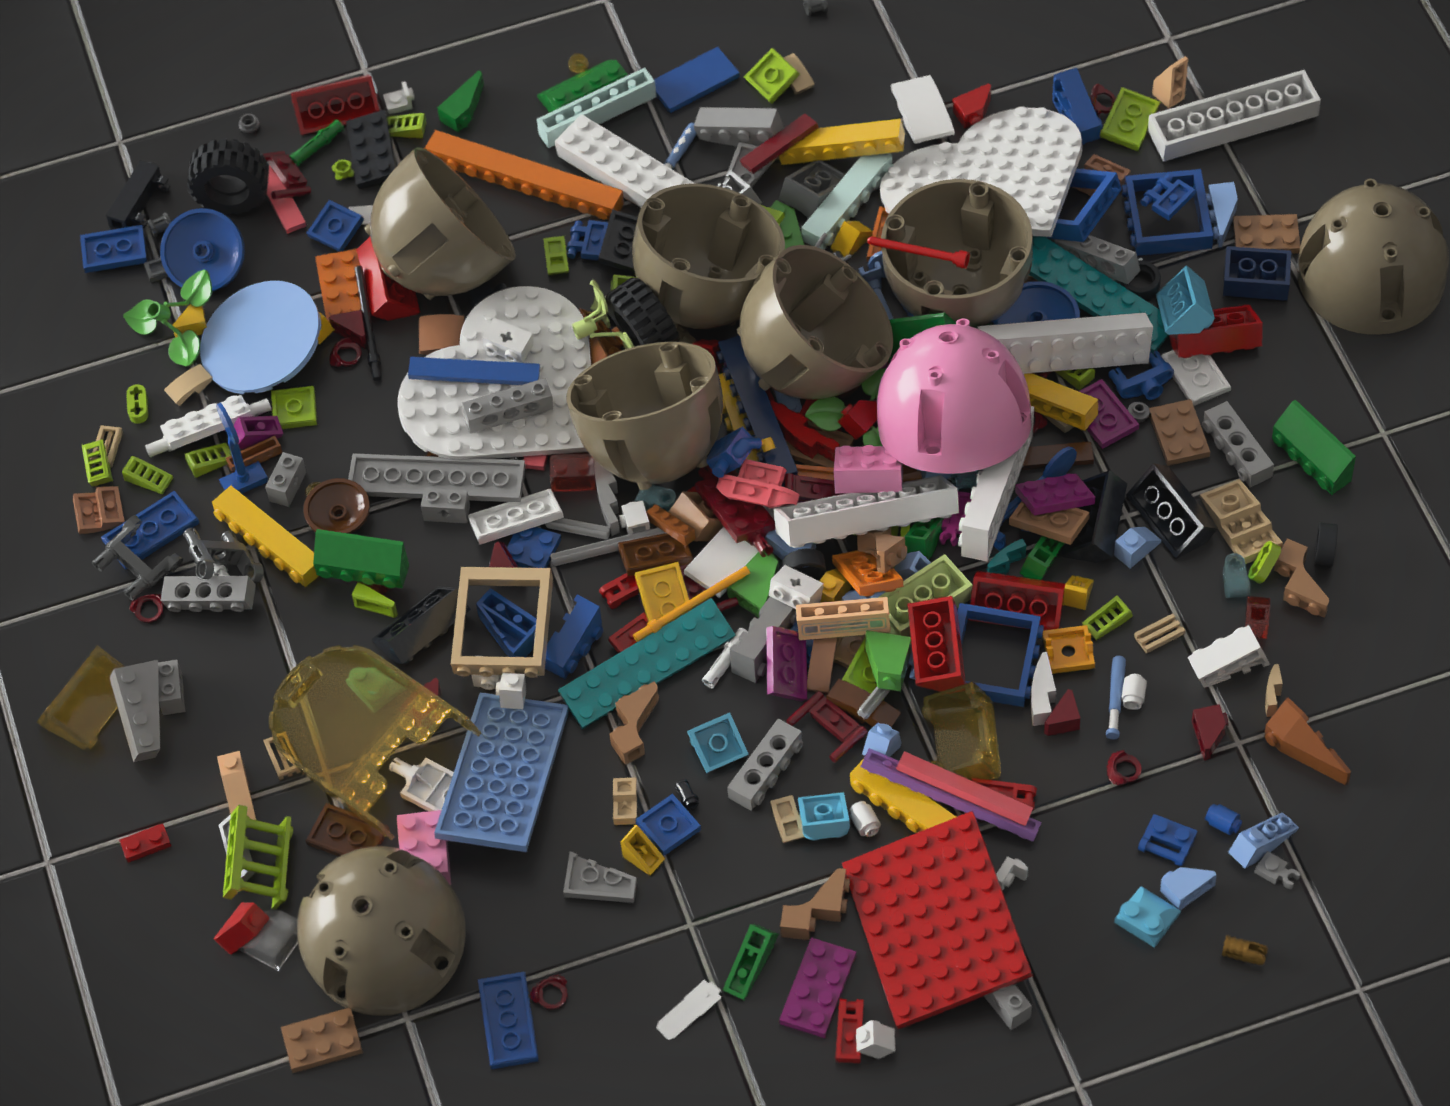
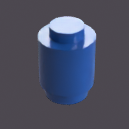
M1212 804L1205 817L1210 826L1228 835H1231L1233 832L1237 833L1242 824L1239 813L1221 804Z

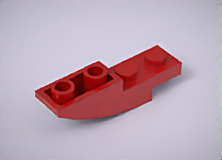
M770 400L783 436L794 448L811 459L818 453L833 462L835 461V449L840 447L836 440L821 435L813 428H808V419L803 414L788 409L782 403Z

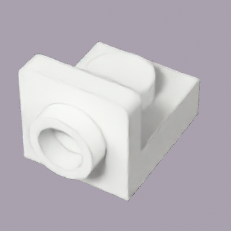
M406 81L401 82L402 90L383 95L389 115L413 109L411 100H414L412 88L407 87Z
M1007 856L996 875L1002 891L1005 886L1010 887L1015 876L1024 881L1026 880L1028 867L1021 860L1012 859Z

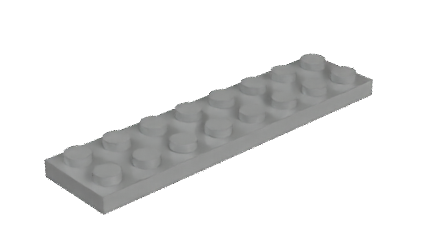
M352 454L348 479L362 486L368 496L422 498L424 488L467 490L469 500L521 502L526 463L525 460L449 459L428 456Z

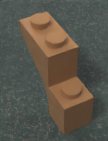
M891 527L885 531L872 530L868 531L867 534L857 535L858 551L866 552L876 557L878 572L886 573L906 558L907 547L905 546V537L891 535Z
M1287 538L1274 567V571L1280 575L1290 577L1285 587L1283 600L1292 606L1301 607L1313 615L1325 618L1329 598L1306 572L1303 565L1307 557L1308 547Z
M655 681L641 686L636 692L621 697L615 703L617 715L624 726H619L610 733L611 746L625 765L645 755L644 743L638 734L659 701L658 686Z
M840 868L835 870L809 902L797 906L783 905L780 925L781 937L809 940L810 932H815L816 919L841 922L842 913L846 914L847 899H844V894L849 892L850 878H846V869Z

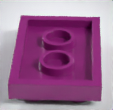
M1102 379L1079 391L1098 399V416L1089 425L1087 431L1102 449L1139 429V423Z
M1076 473L1059 477H1048L1037 481H1027L1015 486V493L1033 515L1095 504L1094 494Z
M776 626L767 627V694L796 701L807 700L806 640H799L797 631Z

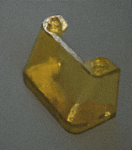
M97 645L36 723L83 750L86 747L91 749L99 740L96 735L118 708L110 676L115 668L125 666Z
M972 681L924 697L923 715L926 720H929L934 725L937 760L931 763L971 781L972 778L991 780L1000 777L1001 769L995 713L989 696Z

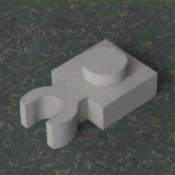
M1269 851L1266 852L1255 868V873L1273 884L1280 880L1284 887L1291 890L1294 883L1289 881L1288 878L1292 877L1296 880L1300 878V873L1297 870L1286 869L1288 862Z

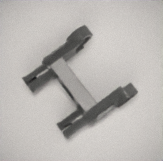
M136 515L131 516L124 523L122 530L106 544L105 550L92 561L96 568L99 567L98 570L100 572L114 559H118L137 577L124 590L127 597L130 596L129 599L132 601L146 588H152L168 572H174L183 562V558L179 554L174 553L171 556L165 557L152 570L125 544L137 534L136 531L142 524V521Z
M192 528L185 530L183 536L189 544V553L196 564V575L199 579H211L214 573V563L237 565L243 576H249L253 582H260L264 573L262 564L254 562L246 546L238 541L234 531L230 532L228 530L224 532L221 536L222 541L201 540L195 528L193 530ZM224 550L221 554L215 555L218 551Z

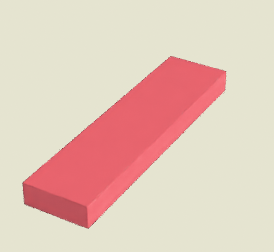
M269 166L266 195L285 231L289 234L306 227V222L292 197L272 199V191L287 188L272 167Z

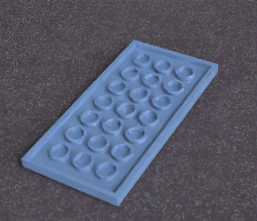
M480 692L434 832L435 839L527 852L569 713L567 705L525 699L523 709L501 708L500 695Z

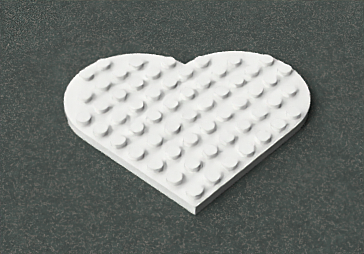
M1018 107L995 113L970 127L961 137L959 143L943 142L924 147L896 161L893 164L894 166L890 167L882 178L880 184L881 201L889 214L901 199L925 185L950 179L982 181L1004 190L1020 203L1029 217L1032 236L1052 237L1082 154L1080 131L1069 118L1045 108Z
M520 286L504 289L488 296L477 304L467 316L460 334V345L446 347L425 356V358L510 362L502 356L492 355L483 349L482 337L493 318L533 333L534 345L523 363L540 364L539 380L544 378L547 380L553 398V410L470 434L464 419L462 402L520 385L409 379L408 373L401 384L398 394V412L402 427L411 437L413 443L425 452L429 451L439 457L449 459H497L588 452L579 439L573 425L566 401V394L574 379L591 366L589 336L579 340L576 338L572 323L582 320L583 316L573 303L554 291L539 287Z

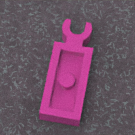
M958 492L959 513L952 514L949 518H944L941 525L943 532L939 537L942 545L949 538H951L952 546L957 545V534L962 533V531H959L960 519L966 516L965 507L967 502L972 500L971 493Z

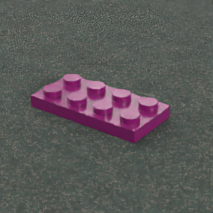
M811 938L779 1019V1024L825 1038L855 961L856 951Z

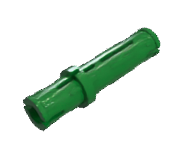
M337 119L334 120L328 127L320 129L314 138L290 155L295 165L299 166L322 146L331 143V140L344 130L342 123Z

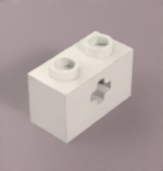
M493 318L482 337L484 350L492 355L502 356L510 362L523 363L534 345L533 333Z
M784 565L771 579L769 596L796 609V605L819 603L824 583Z

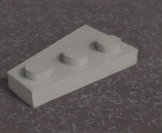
M739 142L728 172L730 170L752 187L776 159L752 174L741 165L740 159L758 146Z
M570 851L563 892L564 897L634 903L637 886L636 877L614 868L603 867L594 860L583 859Z

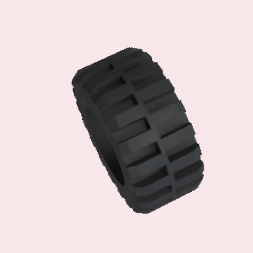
M227 138L220 139V141L215 139L208 144L204 143L192 154L187 179L188 191L198 204L201 203V206L205 209L215 210L224 213V215L247 213L252 211L253 208H257L266 197L269 165L264 155L260 154L257 148L250 147V144L246 142L241 143L236 139L230 141ZM220 175H229L238 179H227L220 177Z
M629 278L606 295L605 299L612 320H614L620 332L627 333L634 347L651 343L680 341L677 328L667 310L660 303L657 296L654 295L653 291L639 278Z

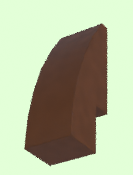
M840 679L836 681L826 696L828 700L861 724L866 722L872 727L877 723L887 724L892 727L901 714L897 709L882 700L869 718L863 719L857 712L871 693Z

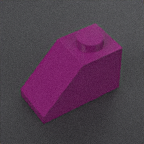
M278 416L239 417L234 423L240 449H247L273 436H276V438L283 436Z

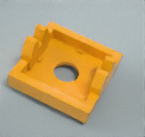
M1087 625L1043 631L1044 648L1048 654L1052 674L1095 668L1093 642L1091 641V633H1089ZM1066 646H1071L1074 648L1075 653L1067 657L1062 654V649Z

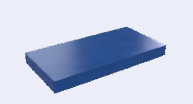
M716 47L654 79L656 96L667 110L672 113L739 78L740 74L723 52Z
M173 491L136 515L142 521V524L136 531L137 534L125 545L142 560L182 535L185 530L199 524V520L180 496ZM124 523L101 537L105 545L122 530ZM120 562V564L124 567V569L127 570L128 568H126V567Z
M525 971L478 979L491 1069L539 1061Z

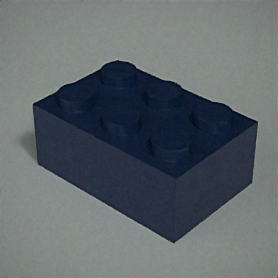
M1227 246L1223 296L1288 300L1291 250Z

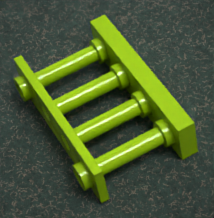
M238 805L230 816L223 898L232 900L241 890L272 897V909L275 910L282 902L286 901L288 889L285 886L289 840L293 834L291 817L287 816L280 825H274L249 819V816H247V806ZM250 828L278 835L277 846L248 840L245 836V830ZM246 848L276 855L275 867L247 861L243 857V850ZM244 869L274 876V886L272 888L246 882L241 878V872Z

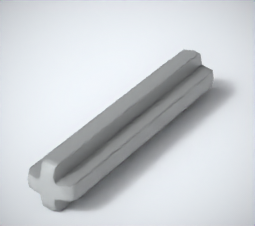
M566 518L546 523V527L549 529L601 539H608L610 536V527Z

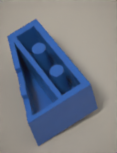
M1077 67L1054 74L1053 103L1059 114L1069 118L1077 126L1081 134L1082 144L1100 139L1099 136L1103 125L1101 119L1096 115Z
M490 588L476 603L479 619L508 657H526L534 649L537 619Z
M578 594L574 599L576 605L571 614L566 613L563 617V620L566 622L559 633L555 631L547 644L545 669L563 679H566L569 673H573L576 670L579 660L582 656L585 657L589 653L593 642L598 640L603 633L600 606Z

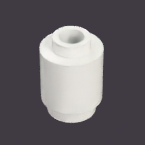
M1131 674L1124 678L1121 700L1123 706L1127 709H1140L1144 703L1147 681L1141 675Z
M860 801L850 808V818L861 836L871 837L879 831L881 823L869 804L865 801Z

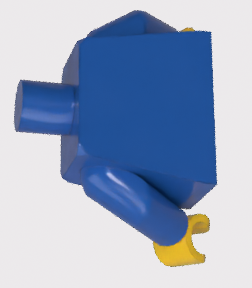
M742 426L715 441L706 461L710 469H712V473L716 477L721 478L740 467L752 449H760L762 447L763 452H767L776 447L771 437L763 440L753 438Z

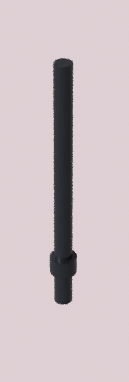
M356 266L354 269L369 353L367 360L368 365L371 367L373 380L378 381L381 379L379 367L381 360L376 349L363 267Z

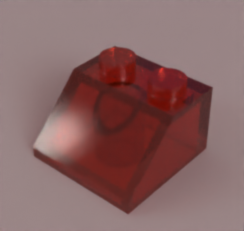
M588 452L552 454L550 457V483L552 491L596 490L593 457Z

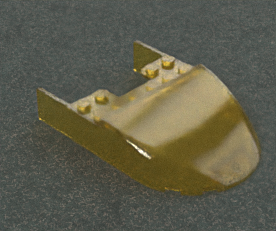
M341 645L323 649V653L314 657L310 655L301 661L281 682L273 698L275 703L272 712H269V729L272 732L273 743L278 751L334 800L343 804L391 841L394 838L392 833L379 820L369 814L368 811L383 795L388 785L387 780L378 773V770L407 737L417 744H422L431 738L447 718L454 719L478 737L482 734L474 723L459 710L377 653L353 645V647H342Z

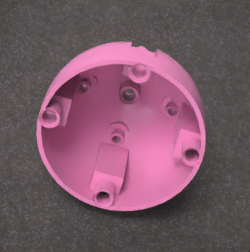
M959 319L956 321V324L935 326L914 335L910 339H902L900 341V348L894 354L879 385L877 421L880 441L885 450L897 461L909 467L932 473H966L991 467L1004 461L1023 446L1029 437L1032 426L1029 389L1022 369L1015 357L1000 341L982 330L970 327L968 319Z

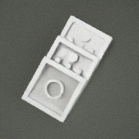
M931 75L891 84L892 93L897 100L904 125L914 143L955 134L942 97Z

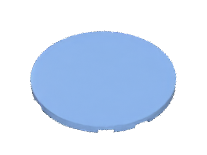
M265 281L241 289L225 300L207 322V328L203 331L200 343L202 365L218 386L233 393H261L273 389V386L283 381L284 383L287 382L307 364L319 341L317 339L319 331H321V317L315 302L299 286L283 281Z

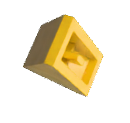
M844 221L831 245V250L834 252L840 251L843 257L848 254L853 255L867 242V239L872 236L873 231L859 221Z
M190 304L173 326L182 334L187 330H192L198 336L203 335L204 329L207 328L203 305L195 307Z
M1072 575L1065 584L1063 605L1086 610L1094 580Z
M635 825L621 840L623 858L648 875H651L665 860V857L638 825Z

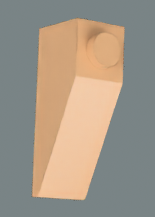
M1186 56L1169 66L1153 82V95L1168 109L1185 99L1188 58Z
M240 751L217 756L230 814L238 805L247 806V816H249V819L256 820Z

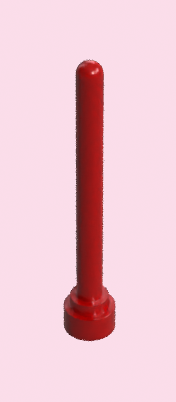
M873 236L867 239L869 245L951 261L958 268L966 269L970 260V252L964 250L951 253Z

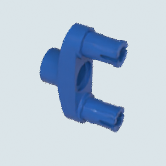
M1154 351V355L1152 352L1149 355V363L1152 365V369L1127 379L1120 368H1115V371L1112 369L1108 376L1116 385V390L1122 398H1132L1144 394L1148 400H1154L1162 394V385L1172 378L1174 369L1168 362L1164 361L1158 351Z

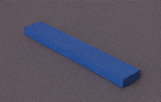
M410 357L408 378L416 380L523 385L539 380L540 364Z

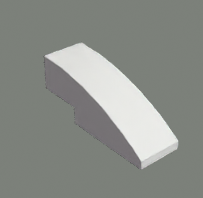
M1042 652L1033 676L1031 689L1033 726L1045 724V721L1052 713L1050 703L1056 702V688L1047 652Z

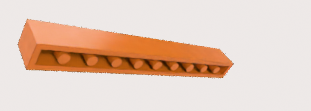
M435 130L425 146L426 150L436 155L454 171L465 173L471 177L481 178L489 183H496L508 189L523 192L526 195H533L545 201L560 204L563 207H570L582 213L597 216L603 220L610 219L612 209L620 212L624 205L623 190Z

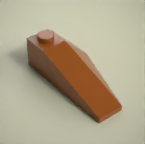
M581 308L579 309L583 318L592 313ZM602 320L595 322L597 330L594 333L610 332V329ZM589 336L591 365L607 356L622 351L621 347L623 345L612 336L594 337L592 339Z
M1288 697L1266 724L1264 736L1268 744L1275 746L1280 752L1347 785L1350 780L1351 770L1334 749H1327L1322 739L1323 735L1319 730L1316 733L1307 723L1309 720L1307 715Z

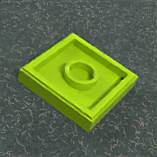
M771 48L744 78L772 104L797 79L800 73L778 52Z
M314 386L271 391L273 416H278L282 429L317 425Z

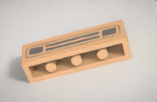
M887 597L796 605L799 640L866 635V631L890 633L891 631Z

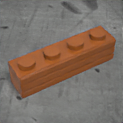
M276 436L241 451L245 467L258 461L262 463L283 453ZM231 455L226 458V462L230 471L234 473L236 469Z
M657 504L646 511L650 523L683 545L687 546L696 539L695 530Z

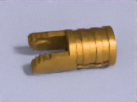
M1226 935L1221 956L1264 965L1268 947L1256 942Z

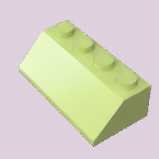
M944 554L903 581L904 587L896 588L892 592H885L878 598H888L890 634L911 637L907 604L953 596L956 607L959 608L960 603L965 604L971 600L973 585Z

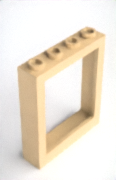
M461 567L451 656V667L454 674L463 677L469 675L490 677L492 675H502V673L525 674L526 677L530 678L544 676L553 576L550 568ZM469 585L540 586L533 657L462 656Z

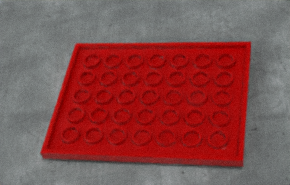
M973 811L842 863L843 869H846V878H850L849 887L898 1029L1033 977Z

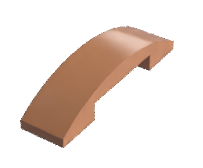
M838 637L814 639L807 679L808 691L829 693Z

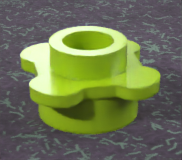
M339 160L332 166V171L336 174V180L340 181L355 175L350 161Z

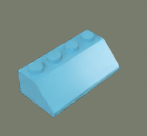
M1187 265L1156 294L1164 330L1168 335L1200 333L1203 329H1207L1215 319L1205 281Z

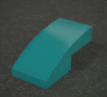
M1023 538L997 553L988 563L987 572L1006 574L1010 570V563L1025 558L1026 544Z

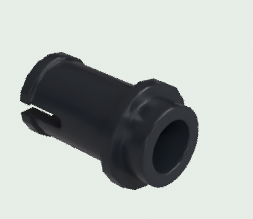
M688 780L678 781L674 787L682 799L681 804L687 810L696 808L699 804L698 795L693 793Z

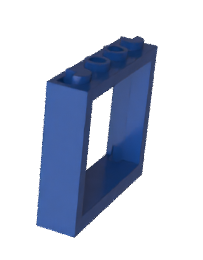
M1076 168L1070 187L1097 190L1074 221L1058 219L1052 237L1046 238L1084 242L1122 190L1117 172Z
M1201 169L1125 176V185H1121L1122 197H1126L1124 210L1125 214H1129L1127 228L1128 231H1132L1130 245L1135 247L1137 256L1212 249L1213 231ZM1167 174L1172 176V184L1179 179L1195 189L1194 201L1200 232L1142 237L1134 191L1152 189L1156 186L1155 183Z
M960 603L958 620L961 646L963 645L968 619L1031 629L1019 690L966 681L965 689L943 693L1024 707L1026 698L1030 699L1032 686H1029V680L1033 679L1036 666L1033 665V660L1039 657L1040 645H1037L1038 638L1042 639L1044 625H1040L1041 616Z

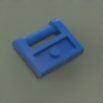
M1153 814L1144 836L1140 840L1138 850L1159 855L1174 861L1175 865L1182 867L1198 831ZM1151 840L1156 841V842L1161 843V844H1163V845H1166V846H1168V847H1171V848H1174V849H1176V850H1179L1180 852H1179V853L1174 852V851L1169 850V849H1167V848H1164V847H1161V846L1156 845V844H1154V843H1151L1150 841H1151Z

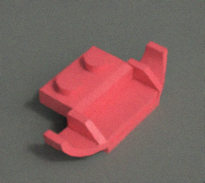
M745 459L738 477L724 475L718 478L716 488L730 500L744 501L768 508L780 507L785 504L797 505L800 496L795 491L782 487L787 471L784 467Z

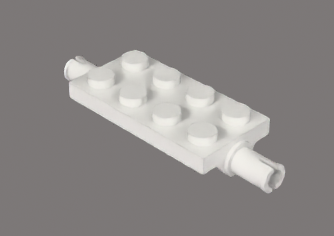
M241 395L228 397L226 401L221 402L233 425L239 417H255L272 411L267 398L251 405L246 404ZM216 403L210 404L200 411L189 412L177 420L171 419L167 421L164 425L160 426L164 435L163 439L147 444L145 447L151 458L165 451H173L176 448L225 430L219 417Z
M397 757L394 758L396 763L391 762L389 770L406 778V785L400 792L401 797L427 811L442 810L454 772L428 758H425L421 765L411 766Z

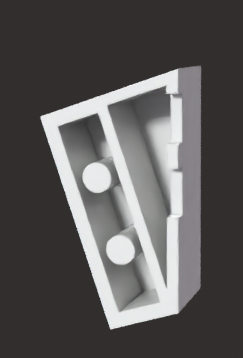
M1249 625L1236 629L1233 634L1225 638L1215 640L1212 645L1204 649L1201 648L1194 651L1188 657L1204 688L1231 679L1230 674L1243 671L1244 674L1251 672L1250 667L1262 664L1263 667L1270 665Z

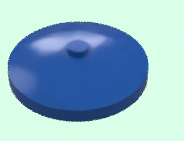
M204 208L189 210L176 217L167 227L160 248L164 270L175 284L182 288L186 280L201 270H207L212 284V292L224 288L233 281L242 267L245 253L243 237L236 224L224 214Z
M1034 281L1024 283L1018 300L1005 314L993 322L994 325L1073 319L1080 318V311L1073 296L1064 288L1049 282Z

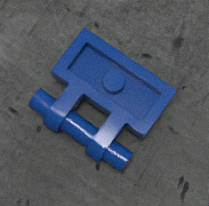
M1169 174L1164 178H1160L1155 183L1156 186L1147 190L1144 193V197L1140 200L1141 205L1144 207L1149 203H1154L1152 211L1168 221L1195 195V189L1179 179L1172 184L1173 178ZM1161 191H1166L1162 196L1159 195Z
M589 220L587 227L582 226V221H575L570 231L571 241L567 244V257L574 259L576 253L580 251L582 259L598 260L608 222ZM585 237L584 242L579 241V238Z

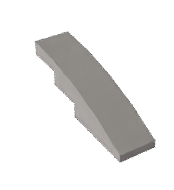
M594 460L598 500L607 526L610 527V533L613 536L620 533L619 522L615 514L619 513L618 502L614 495L618 493L617 482L612 473Z

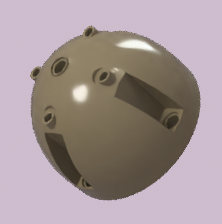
M420 147L415 148L385 180L374 201L370 223L364 227L371 237L373 250L384 273L405 288L424 294L429 300H432L435 296L460 294L479 287L503 270L516 256L512 242L504 228L476 192L444 161L430 151Z
M950 179L920 187L909 193L895 205L882 229L881 238L951 253L959 252L960 250L970 252L968 267L963 269L956 267L951 261L881 247L888 283L899 302L913 316L946 313L955 322L959 319H968L970 327L978 328V326H985L997 320L1014 305L1022 293L1023 284L1031 271L1033 237L1029 217L1014 197L1004 190L982 181Z
M1367 179L1364 185L1351 187L1332 197L1316 212L1309 222L1299 250L1297 264L1298 285L1310 307L1333 325L1362 334L1380 335L1399 332L1423 321L1439 304L1444 293L1448 275V246L1443 237L1440 221L1422 199L1403 188L1377 183L1374 179Z
M708 184L675 185L653 194L640 209L632 247L635 276L643 281L653 291L654 295L657 296L672 318L676 328L681 325L692 329L708 330L724 326H734L741 318L744 301L754 281L762 270L785 250V240L775 218L764 207L747 196L727 188Z
M795 245L786 248L762 270L744 301L740 327L737 329L745 357L753 371L760 378L758 381L759 386L763 390L772 388L784 395L797 399L817 400L832 398L858 387L886 364L893 349V333L888 315L870 285L856 270L839 257L821 248L809 245Z
M659 342L625 349L607 356L585 369L574 379L566 394V401L573 425L588 453L610 473L624 480L637 483L640 490L649 489L652 486L651 484H663L674 481L688 474L696 467L701 468L708 465L706 461L707 455L716 441L722 422L723 394L714 357L706 349L683 342Z
M373 846L348 852L333 860L317 874L316 877L319 882L309 897H303L299 908L297 937L300 954L308 972L331 999L341 1006L351 1008L352 1011L361 1014L386 1016L412 1010L424 1004L442 990L459 965L465 945L466 928L464 913L456 893L446 878L432 864L410 854L406 850L395 847ZM369 904L366 912L359 913L361 905ZM410 931L408 936H404L406 932ZM341 951H344L343 955L338 956ZM448 961V966L445 969H438L440 962ZM346 990V999H341L342 992Z

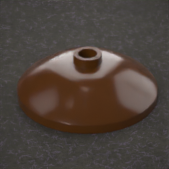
M335 478L326 480L314 487L306 497L303 510L306 522L313 531L316 532L317 529L351 534L358 530L366 521L370 511V502L366 491L358 483L349 479Z

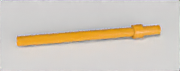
M744 566L661 618L651 620L647 623L646 627L633 634L635 641L638 642L648 635L658 632L663 626L749 575V569L747 566Z

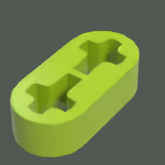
M135 384L129 387L126 393L127 412L133 423L140 424L145 422L149 415L148 396L142 385ZM136 393H140L138 395L139 400H135ZM136 408H140L139 415H135L137 413Z
M1271 541L1263 545L1249 570L1248 576L1251 580L1259 584L1266 580L1281 553L1279 545Z

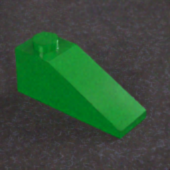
M480 70L437 107L439 120L457 133L472 120L482 93L484 81Z
M932 518L929 522L923 523L915 522L904 536L907 553L920 551L929 560L934 554L940 534L942 533L941 525L944 518Z
M1041 536L1028 555L1019 574L1026 578L1042 580L1065 543Z
M750 924L723 991L742 1000L746 999L772 952L779 935L778 933L758 924Z

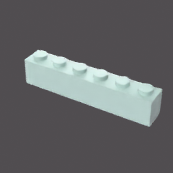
M645 68L538 118L539 136L547 147L551 148L555 146V140L581 114L595 123L601 124L655 98V81Z
M892 154L861 156L801 227L803 242L815 246L823 233H826L827 236L819 248L824 250L828 245L830 246L843 222L849 221L851 217L857 214L859 207L868 201L873 190L879 188L882 178L888 172V169L894 166L892 164Z

